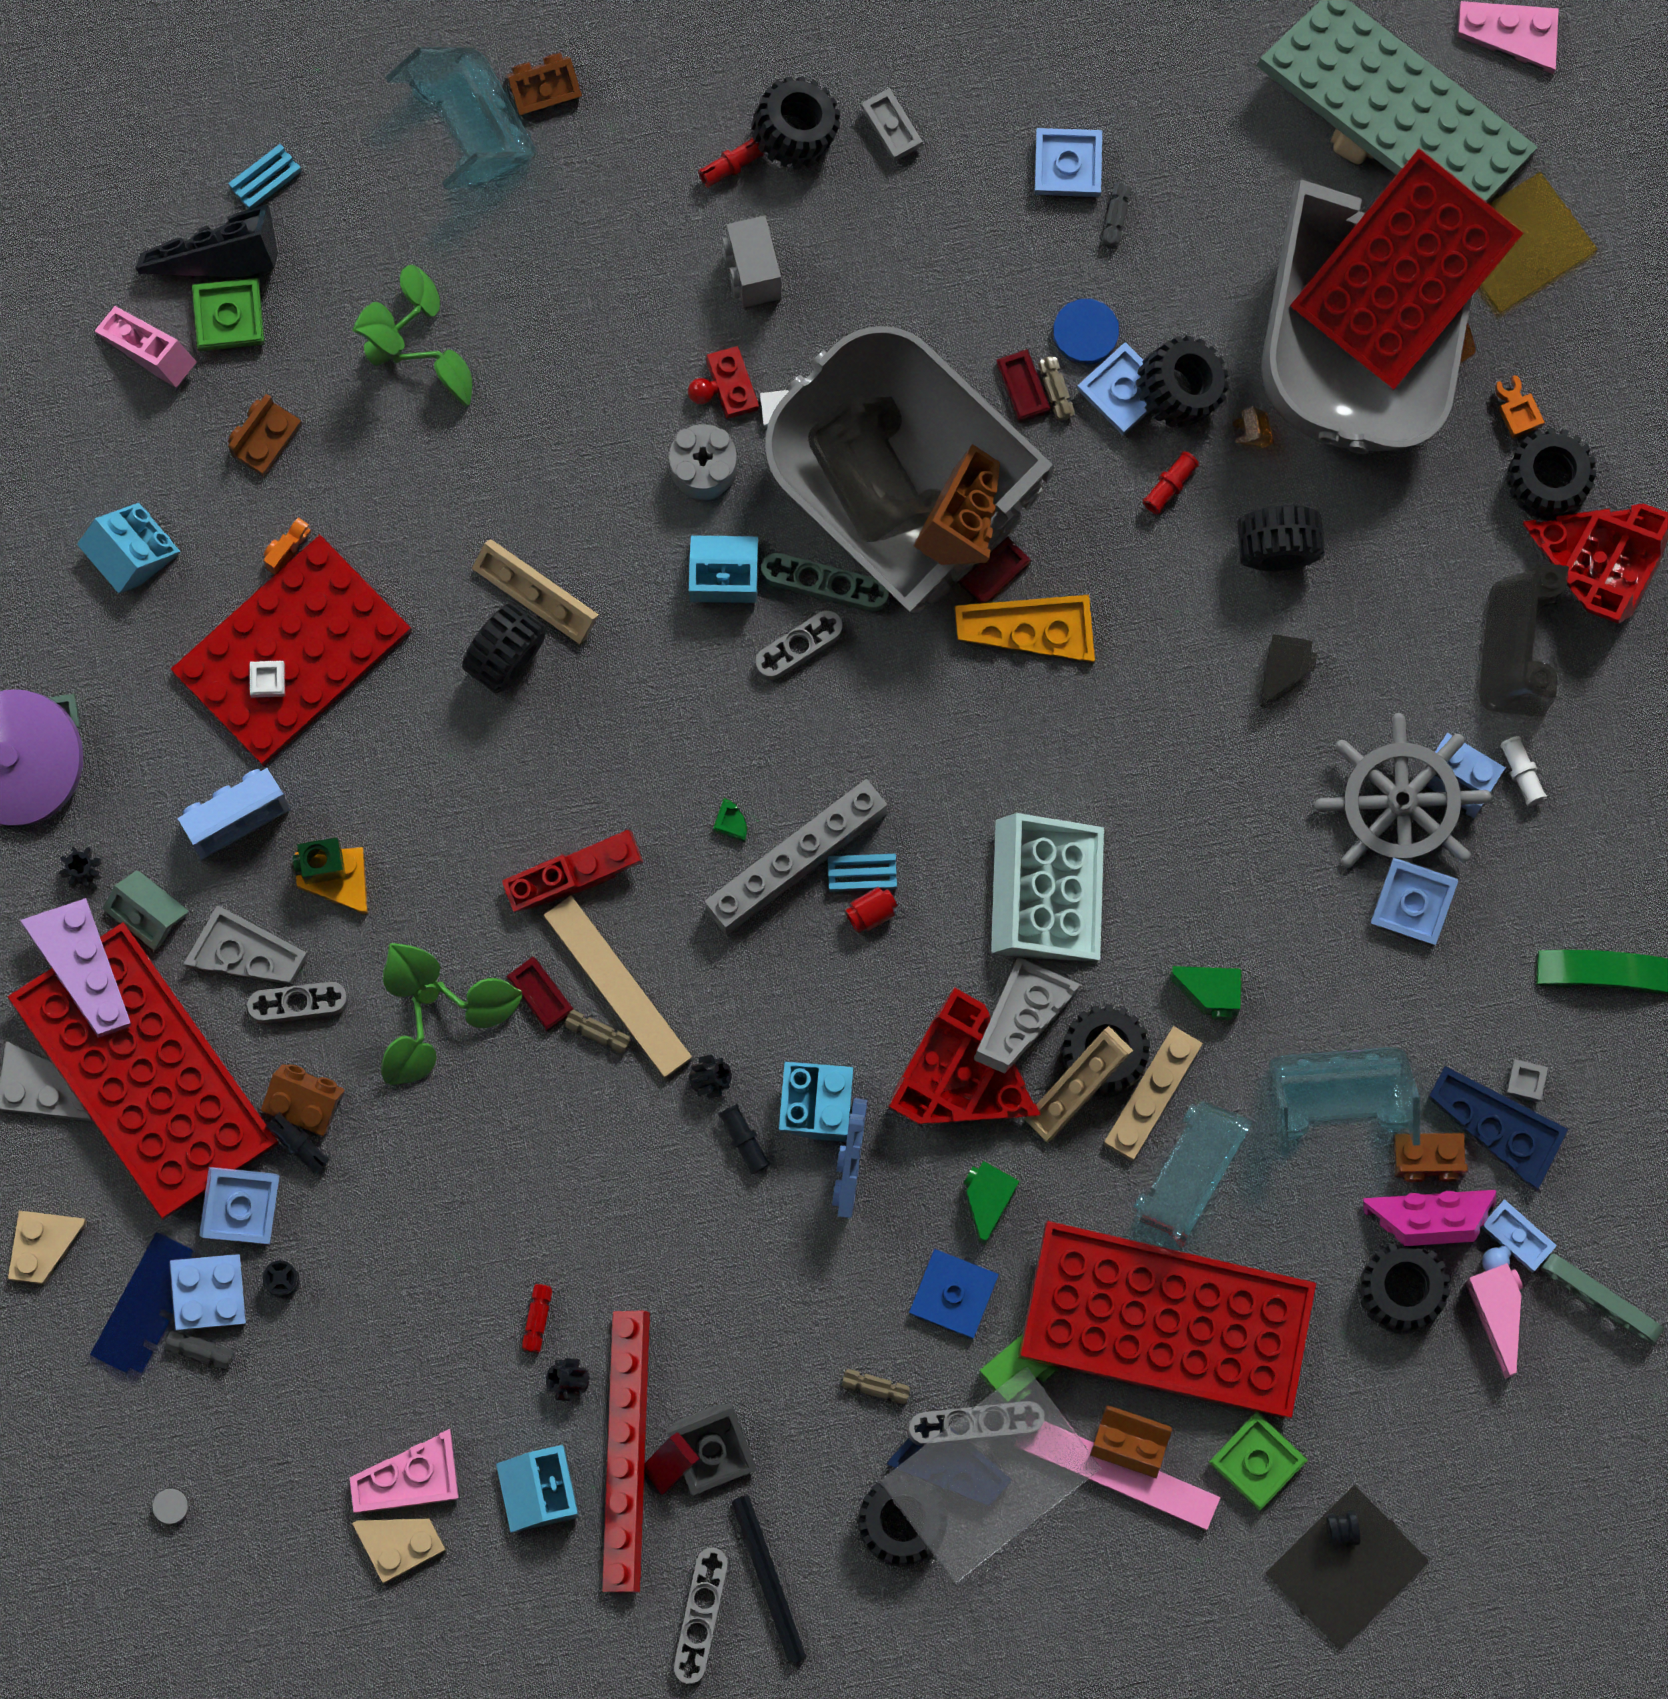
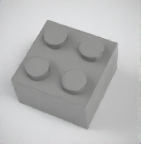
M766 215L726 224L727 236L722 237L724 247L722 250L726 267H730V283L734 298L740 297L743 308L780 300L781 275Z

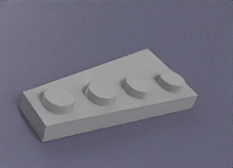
M1018 957L973 1060L1006 1073L1074 997L1081 984Z

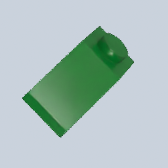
M1172 966L1170 980L1203 1014L1212 1015L1214 1020H1231L1232 1015L1238 1016L1241 1009V969Z
M985 1161L982 1162L979 1169L973 1166L963 1183L968 1186L966 1199L978 1241L984 1246L1020 1182Z

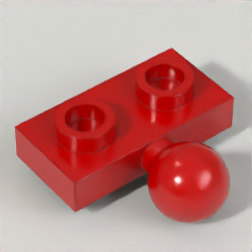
M735 346L707 354L705 360L713 381L710 382L705 378L693 380L688 386V396L691 401L700 405L706 404L711 401L714 394H718L726 419L757 411L759 403L739 347Z

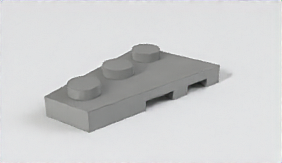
M217 905L185 960L184 966L291 985L308 954Z
M6 1041L0 1077V1111L92 1121L52 1062Z

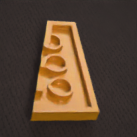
M1089 595L957 605L954 607L957 641L1095 662Z

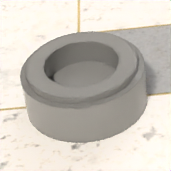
M165 1489L159 1492L153 1501L154 1515L164 1524L175 1525L182 1522L189 1511L188 1499L182 1492L176 1489Z

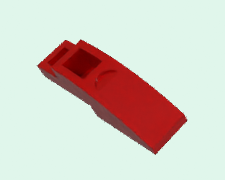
M628 829L570 855L562 854L506 878L502 880L512 910L516 913L570 896L616 878L615 874L643 863V859L633 833Z

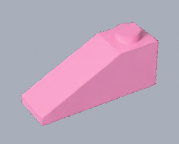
M116 306L113 307L95 329L96 334L153 375L174 387L181 383L197 363L177 339Z
M1508 1263L1470 1277L1465 1282L1505 1379L1517 1373L1521 1293L1519 1290L1523 1289L1518 1272L1515 1269L1511 1270Z

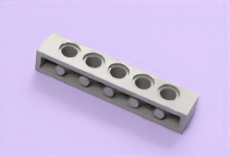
M866 778L704 901L705 910L727 936L826 861L828 856L835 854L887 814L888 804Z

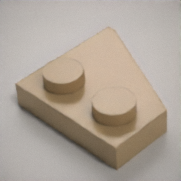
M19 1211L8 1279L10 1281L45 1285L54 1272V1267L69 1251V1246L80 1230L83 1231L87 1220L84 1218Z
M430 1519L360 1520L352 1523L383 1584L446 1551Z

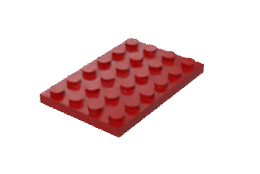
M1419 147L1290 306L1394 390L1524 232Z
M319 534L171 668V671L262 766H265L410 634L412 629ZM284 661L285 696L251 698L250 662Z

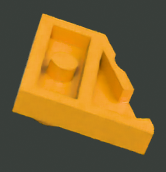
M363 847L342 849L346 878L306 885L302 875L296 876L298 889L311 894H317L333 903L350 907L358 913L368 914ZM315 855L310 860L309 866L321 868L326 864L327 857Z

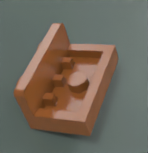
M282 1064L272 1075L261 1111L273 1116L280 1111L290 1123L324 1136L328 1132L337 1103L343 1097L345 1089L337 1086L336 1082L331 1079L317 1078L307 1074L303 1068L297 1065Z

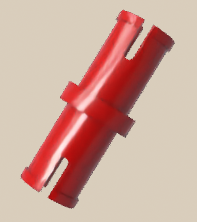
M752 137L734 150L722 152L719 159L698 170L701 181L705 183L707 188H710L730 174L733 176L739 174L742 167L764 156V152L761 153L758 149L760 143L754 142Z
M1183 451L1167 472L1164 471L1160 474L1157 485L1142 500L1143 505L1153 514L1159 515L1173 495L1179 494L1183 490L1182 484L1198 468L1199 461L1192 454Z

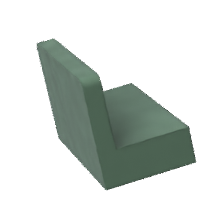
M140 871L133 872L117 883L103 907L104 911L119 923L124 922L129 931L154 951L162 946L171 927L185 918L188 913L184 906Z

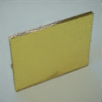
M1541 171L1490 203L1492 207L1521 229L1524 234L1480 287L1501 314L1597 252V247Z

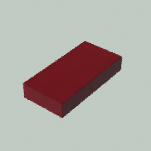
M1028 349L996 359V365L1018 422L1020 423L1050 413V406Z
M1007 537L990 553V559L987 563H979L960 580L959 585L978 604L988 603L1031 563V559Z
M534 956L506 976L512 986L522 991L523 1001L547 1032L566 1019L568 1014L574 1010Z
M676 1432L644 1463V1473L661 1495H663L699 1460V1457L681 1434Z

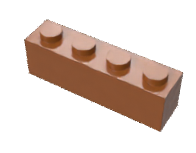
M972 444L953 468L913 546L941 565L987 563L990 559L991 550L988 549V543L992 539L993 528H990L991 518L995 514L996 505L993 504V499L998 488L1000 462Z

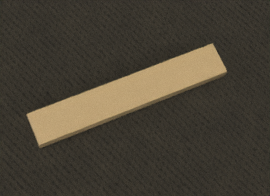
M569 896L544 914L546 921L664 1079L692 1060L690 1053L572 896Z

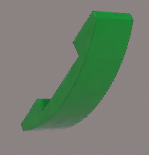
M1539 950L1536 985L1570 988L1572 985L1637 989L1640 993L1668 994V958L1600 950Z

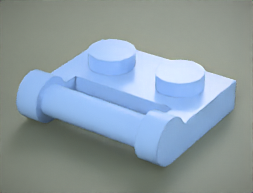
M1447 733L1445 735L1444 739L1435 751L1436 753H1438L1439 750L1449 741V739L1452 737L1451 734ZM1466 743L1447 762L1456 775L1458 782L1472 790H1488L1489 792L1492 791L1506 768ZM1434 776L1426 785L1435 792H1446L1442 779ZM1483 804L1461 805V807L1467 810L1465 814L1475 818Z

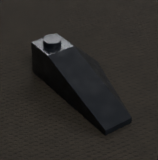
M268 204L228 216L227 220L229 223L216 229H210L209 225L199 228V232L187 241H184L182 238H175L140 253L136 266L138 274L245 277L253 274L255 276H262L269 273L275 268L278 250Z

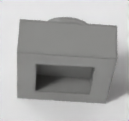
M1514 1059L1506 1095L1540 1102L1548 1067Z

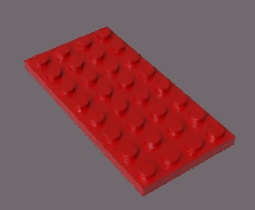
M122 922L100 936L130 1019L131 1027L98 1038L52 968L7 997L163 1221L205 1193L209 1167L240 1170L278 1145V1141L272 1133L264 1128L266 1124L127 926Z
M1047 1221L1044 1226L1018 1358L1289 1420L1292 1418L1316 1283Z

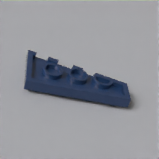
M1444 1066L1428 1098L1537 1192L1568 1129Z

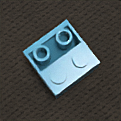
M140 503L95 518L77 543L79 548L118 593L142 585L181 552Z
M691 536L689 560L690 602L757 603L758 536Z
M784 1062L779 1131L810 1139L847 1142L853 1067Z
M563 1445L528 1452L496 1464L511 1533L580 1518L566 1451Z

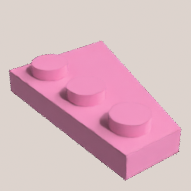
M1461 1L1459 5L1457 37L1492 51L1500 50L1515 56V60L1525 64L1528 61L1543 67V71L1554 75L1556 70L1559 8Z
M451 1429L350 1477L353 1512L356 1514L459 1500Z

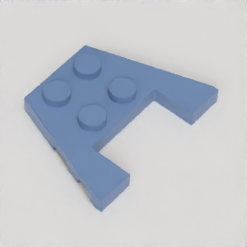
M854 1098L852 1114H850L847 1143L846 1146L840 1145L836 1172H843L842 1180L836 1179L832 1206L839 1207V1217L851 1218L853 1213L868 1100Z

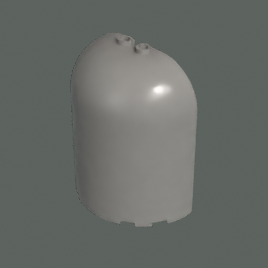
M1301 179L1296 183L1292 191L1262 354L1261 372L1266 394L1276 412L1290 426L1321 443L1349 449L1351 452L1366 454L1368 451H1394L1417 445L1429 439L1442 427L1452 408L1471 298L1393 390L1290 306L1365 214L1360 212L1362 198Z
M868 327L845 336L828 352L825 350L820 352L811 362V366L814 368L812 373L807 378L799 375L787 387L789 392L778 403L767 426L765 440L766 456L770 470L779 485L909 612L917 613L924 609L925 605L923 602L928 601L933 605L949 592L951 587L948 584L953 580L955 582L960 581L979 564L941 565L913 546L953 468L969 447L973 444L1000 462L998 488L993 499V504L996 505L995 514L991 518L990 528H993L992 539L988 543V549L991 550L990 553L1019 524L1022 508L1029 509L1037 501L1043 492L1041 481L1043 479L1047 482L1051 478L1054 467L1047 458L923 340L908 331L895 327Z

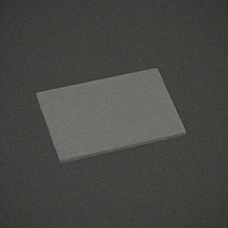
M1025 1367L888 1473L879 1482L932 1552L936 1561L940 1563L954 1584H956L1102 1468L1095 1458L1090 1456L1091 1453L1047 1395L1045 1389L1039 1384L1028 1367Z

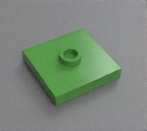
M258 278L192 285L198 351L265 345Z
M1256 1412L1208 1463L1249 1503L1260 1511L1308 1460Z

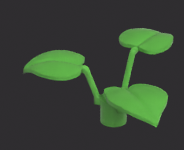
M408 265L401 271L400 286L405 297L415 305L413 311L395 325L391 312L383 304L373 302L362 310L352 331L368 340L364 344V352L367 359L375 366H379L391 359L396 364L402 360L437 359L434 363V368L439 379L466 408L471 402L472 377L467 364L456 352L448 349L443 354L440 351L401 354L405 345L398 331L416 317L420 311L427 317L432 318L438 313L440 308L439 294L432 280L415 265Z
M390 943L387 961L383 970V984L392 995L399 997L414 996L412 1002L415 1007L417 1038L414 1040L409 1036H401L388 1046L381 1064V1074L385 1083L397 1085L417 1081L428 1075L435 1066L437 1058L434 1047L431 1044L422 1043L424 1031L421 1003L429 1004L434 1002L439 992H442L460 1008L467 1009L465 1019L469 1025L476 1028H489L502 1023L514 1013L521 1001L522 991L502 979L488 978L474 984L467 993V1002L462 1001L447 989L443 982H437L440 975V965L432 954L417 947Z

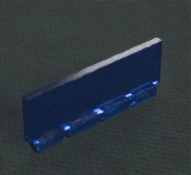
M158 1232L155 1233L91 1351V1356L128 1374L130 1368L141 1374L143 1373L153 1354L152 1350L143 1346L145 1340L157 1346L170 1323V1320L159 1315L161 1310L163 1309L174 1315L169 1261L193 1258L191 1257L192 1249Z

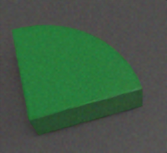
M724 798L713 827V832L745 842L747 837L745 818L736 804Z

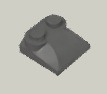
M732 1404L712 1406L682 1418L666 1429L669 1437L676 1432L680 1433L699 1457V1460L684 1475L692 1496L757 1470Z

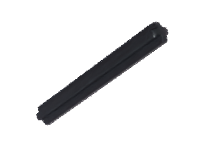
M748 1495L738 1497L732 1501V1506L789 1664L802 1662L806 1659V1654L751 1499Z

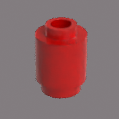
M876 887L851 902V907L844 911L849 922L859 934L864 930L869 932L894 917L895 912L893 909L898 907L888 889L882 891L879 887Z

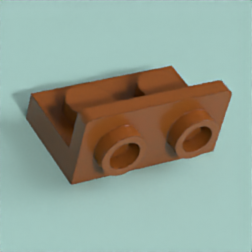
M560 52L543 57L544 63L531 67L530 62L511 67L512 73L507 74L506 78L507 82H509L519 115L582 96L573 63L569 56L562 57Z
M265 394L261 401L257 399L251 405L247 413L248 419L242 427L237 426L228 439V443H230L228 448L231 456L263 477L266 476L302 426V421L275 404L273 398L268 394Z
M1464 1133L1394 1135L1395 1177H1404L1405 1182H1423L1425 1177L1439 1176L1440 1182H1455L1460 1180V1176H1464L1468 1172V1164H1465Z
M1108 1405L1100 1422L1090 1456L1157 1479L1172 1433V1427Z

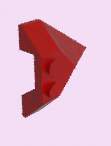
M1644 503L1631 505V509L1610 512L1609 508L1556 516V520L1537 523L1536 519L1523 521L1525 529L1586 611L1618 624L1632 616L1661 562L1668 540V512Z
M954 987L931 1021L906 1066L888 1108L916 1124L1041 1116L1036 1104L1033 1103L1024 1086L1026 1084L1015 1063L1006 1073H1003L973 1060L991 1020L990 1014L985 1004Z

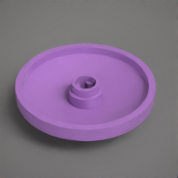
M26 690L0 691V824L11 826L30 825L43 821L55 814L73 795L83 768L82 741L72 718L55 701L41 694Z

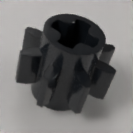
M73 846L72 854L68 857H60L66 868L59 871V874L62 878L71 876L69 885L73 889L77 883L83 884L86 889H90L89 882L93 878L101 879L95 867L100 866L102 861L100 858L90 859L92 856L90 847H87L83 853L78 852ZM79 862H83L85 865L84 872L78 874L76 871Z
M712 1054L699 1057V1063L691 1065L692 1070L689 1074V1081L692 1088L698 1092V1096L707 1094L709 1099L722 1096V1090L730 1088L729 1084L732 1079L731 1069L723 1061L722 1057L714 1059Z
M556 1359L555 1365L548 1369L546 1385L549 1391L556 1392V1400H579L580 1394L587 1390L589 1386V1373L586 1368L579 1367L580 1359Z

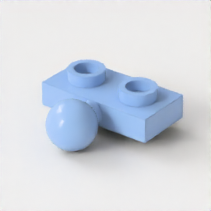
M1505 1199L1488 1217L1484 1226H1481L1484 1231L1501 1245L1499 1248H1491L1484 1253L1482 1265L1485 1271L1506 1263L1510 1265L1509 1257L1513 1255L1533 1273L1557 1246Z

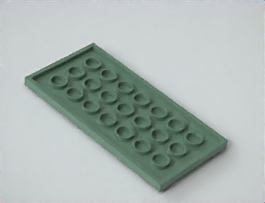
M1320 0L1260 58L1257 64L1258 68L1397 175L1420 147L1486 202L1534 155L1538 146L1349 0Z

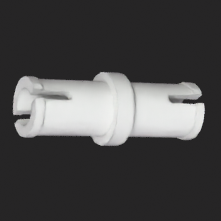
M1512 737L1502 742L1500 747L1503 749L1512 769L1510 772L1512 780H1517L1526 800V805L1533 806L1544 801L1547 795L1544 793L1535 773L1537 771L1536 764L1530 762L1521 742V737Z

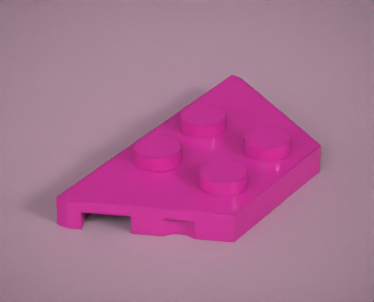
M1496 1190L1444 1191L1436 1194L1410 1193L1406 1196L1363 1198V1212L1367 1216L1375 1214L1379 1217L1380 1226L1387 1232L1394 1234L1395 1238L1404 1246L1475 1242L1480 1233V1227L1484 1226L1488 1219L1489 1208L1496 1205Z

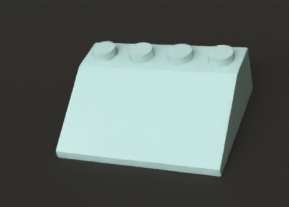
M1014 813L996 820L991 954L1035 959L1100 960L1104 827L1021 813Z

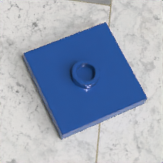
M934 1249L909 1315L973 1340L999 1274Z

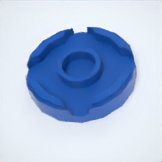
M1077 299L1066 304L1058 312L1053 325V340L1058 351L1066 359L1075 363L1077 361L1079 363L1095 364L1105 360L1114 351L1119 338V323L1114 312L1104 303L1094 299Z

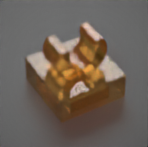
M1250 407L1241 410L1243 418L1232 422V426L1237 429L1245 427V435L1235 439L1237 444L1243 446L1253 444L1261 448L1274 444L1267 412Z

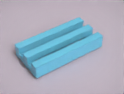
M279 144L229 182V187L248 209H253L301 173L302 170L293 161L291 155L287 154L284 147ZM281 157L279 161H277L270 168H268L266 171L260 174L257 178H255L253 181L247 184L244 188L240 189L243 185H245L252 178H254L256 175H258L265 168H267L269 165H271L273 162H275L277 159ZM286 165L290 167L250 199L247 197L248 194L267 182Z
M896 854L828 856L829 892L873 890L876 887H879L881 890L897 889ZM889 863V867L835 869L836 865ZM890 876V880L835 883V877Z

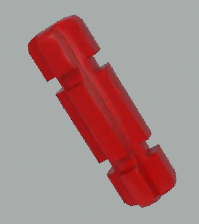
M535 1284L533 1288L532 1299L534 1301L530 1303L525 1327L527 1335H524L522 1349L524 1351L539 1353L541 1351L543 1339L540 1337L545 1331L549 1311L547 1303L551 1301L552 1288L550 1286Z

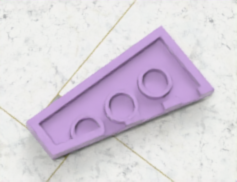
M86 898L20 920L21 925L56 973L57 978L73 998L74 1003L98 1038L131 1027L130 1019Z

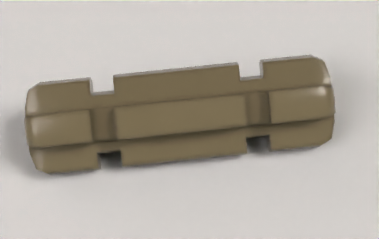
M1049 356L1040 360L1038 366L1041 375L1045 374L1043 381L1051 404H1055L1053 411L1056 419L1063 421L1073 417L1075 411L1072 402L1068 403L1070 396L1062 373H1058L1060 366L1057 358Z
M572 1010L566 1018V1028L576 1033L579 1030L583 1036L604 1046L610 1045L611 1049L618 1053H624L629 1046L630 1037L620 1031L615 1033L614 1028L590 1017L586 1019L584 1014Z
M846 1369L842 1380V1386L846 1389L853 1391L860 1389V1393L885 1400L892 1398V1402L906 1404L910 1393L908 1385L901 1383L894 1385L890 1380L866 1373L863 1376L860 1375L859 1371Z

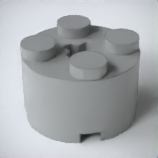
M706 424L694 425L678 432L669 453L673 482L685 495L692 499L711 500L719 497L733 484L737 474L736 449L729 434L723 429ZM700 459H707L706 466H700Z

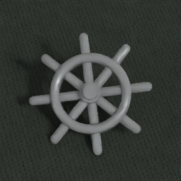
M1396 713L1392 717V744L1377 748L1364 757L1347 741L1339 740L1336 742V750L1355 768L1348 780L1345 797L1319 798L1315 801L1314 807L1320 812L1346 811L1349 824L1359 839L1342 857L1341 864L1343 867H1352L1369 848L1383 856L1394 857L1413 864V858L1425 855L1442 845L1459 861H1469L1471 857L1470 852L1451 833L1458 821L1461 805L1485 804L1491 801L1492 795L1488 790L1460 791L1456 775L1447 762L1465 743L1463 735L1458 733L1453 735L1436 753L1424 746L1407 743L1405 716L1402 713ZM1408 757L1418 759L1427 764L1410 783L1408 777ZM1394 758L1395 784L1376 768L1378 764ZM1438 773L1444 783L1446 792L1420 793ZM1365 777L1386 795L1359 796ZM1447 805L1445 816L1440 825L1420 808ZM1386 809L1369 828L1365 825L1360 814V810ZM1397 818L1398 844L1380 839V835ZM1411 818L1425 829L1430 836L1412 844Z

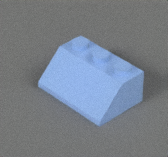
M268 768L262 771L255 769L242 777L243 782L232 788L230 786L222 787L213 793L211 800L202 805L200 802L194 803L183 810V815L178 820L201 860L290 810L284 794Z

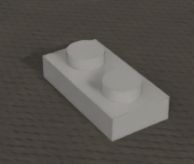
M890 88L861 103V109L894 162L923 146L922 139Z

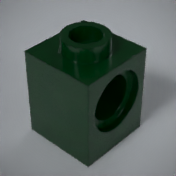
M338 837L297 844L299 855H293L296 876L302 875L306 885L346 878L342 849ZM315 855L327 857L326 864L321 868L309 866L310 860Z

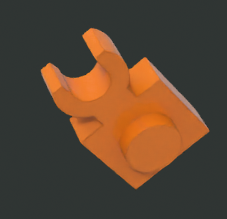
M1517 375L1511 378V383L1514 387L1511 391L1505 390L1501 381L1495 385L1496 395L1501 400L1506 401L1505 404L1500 406L1499 411L1512 439L1541 428L1545 423L1532 394L1530 393L1522 397L1520 393L1522 382Z
M298 517L286 535L283 534L278 541L273 540L264 552L265 558L263 560L268 571L275 575L293 558L298 551L297 547L311 532L308 528L309 524Z

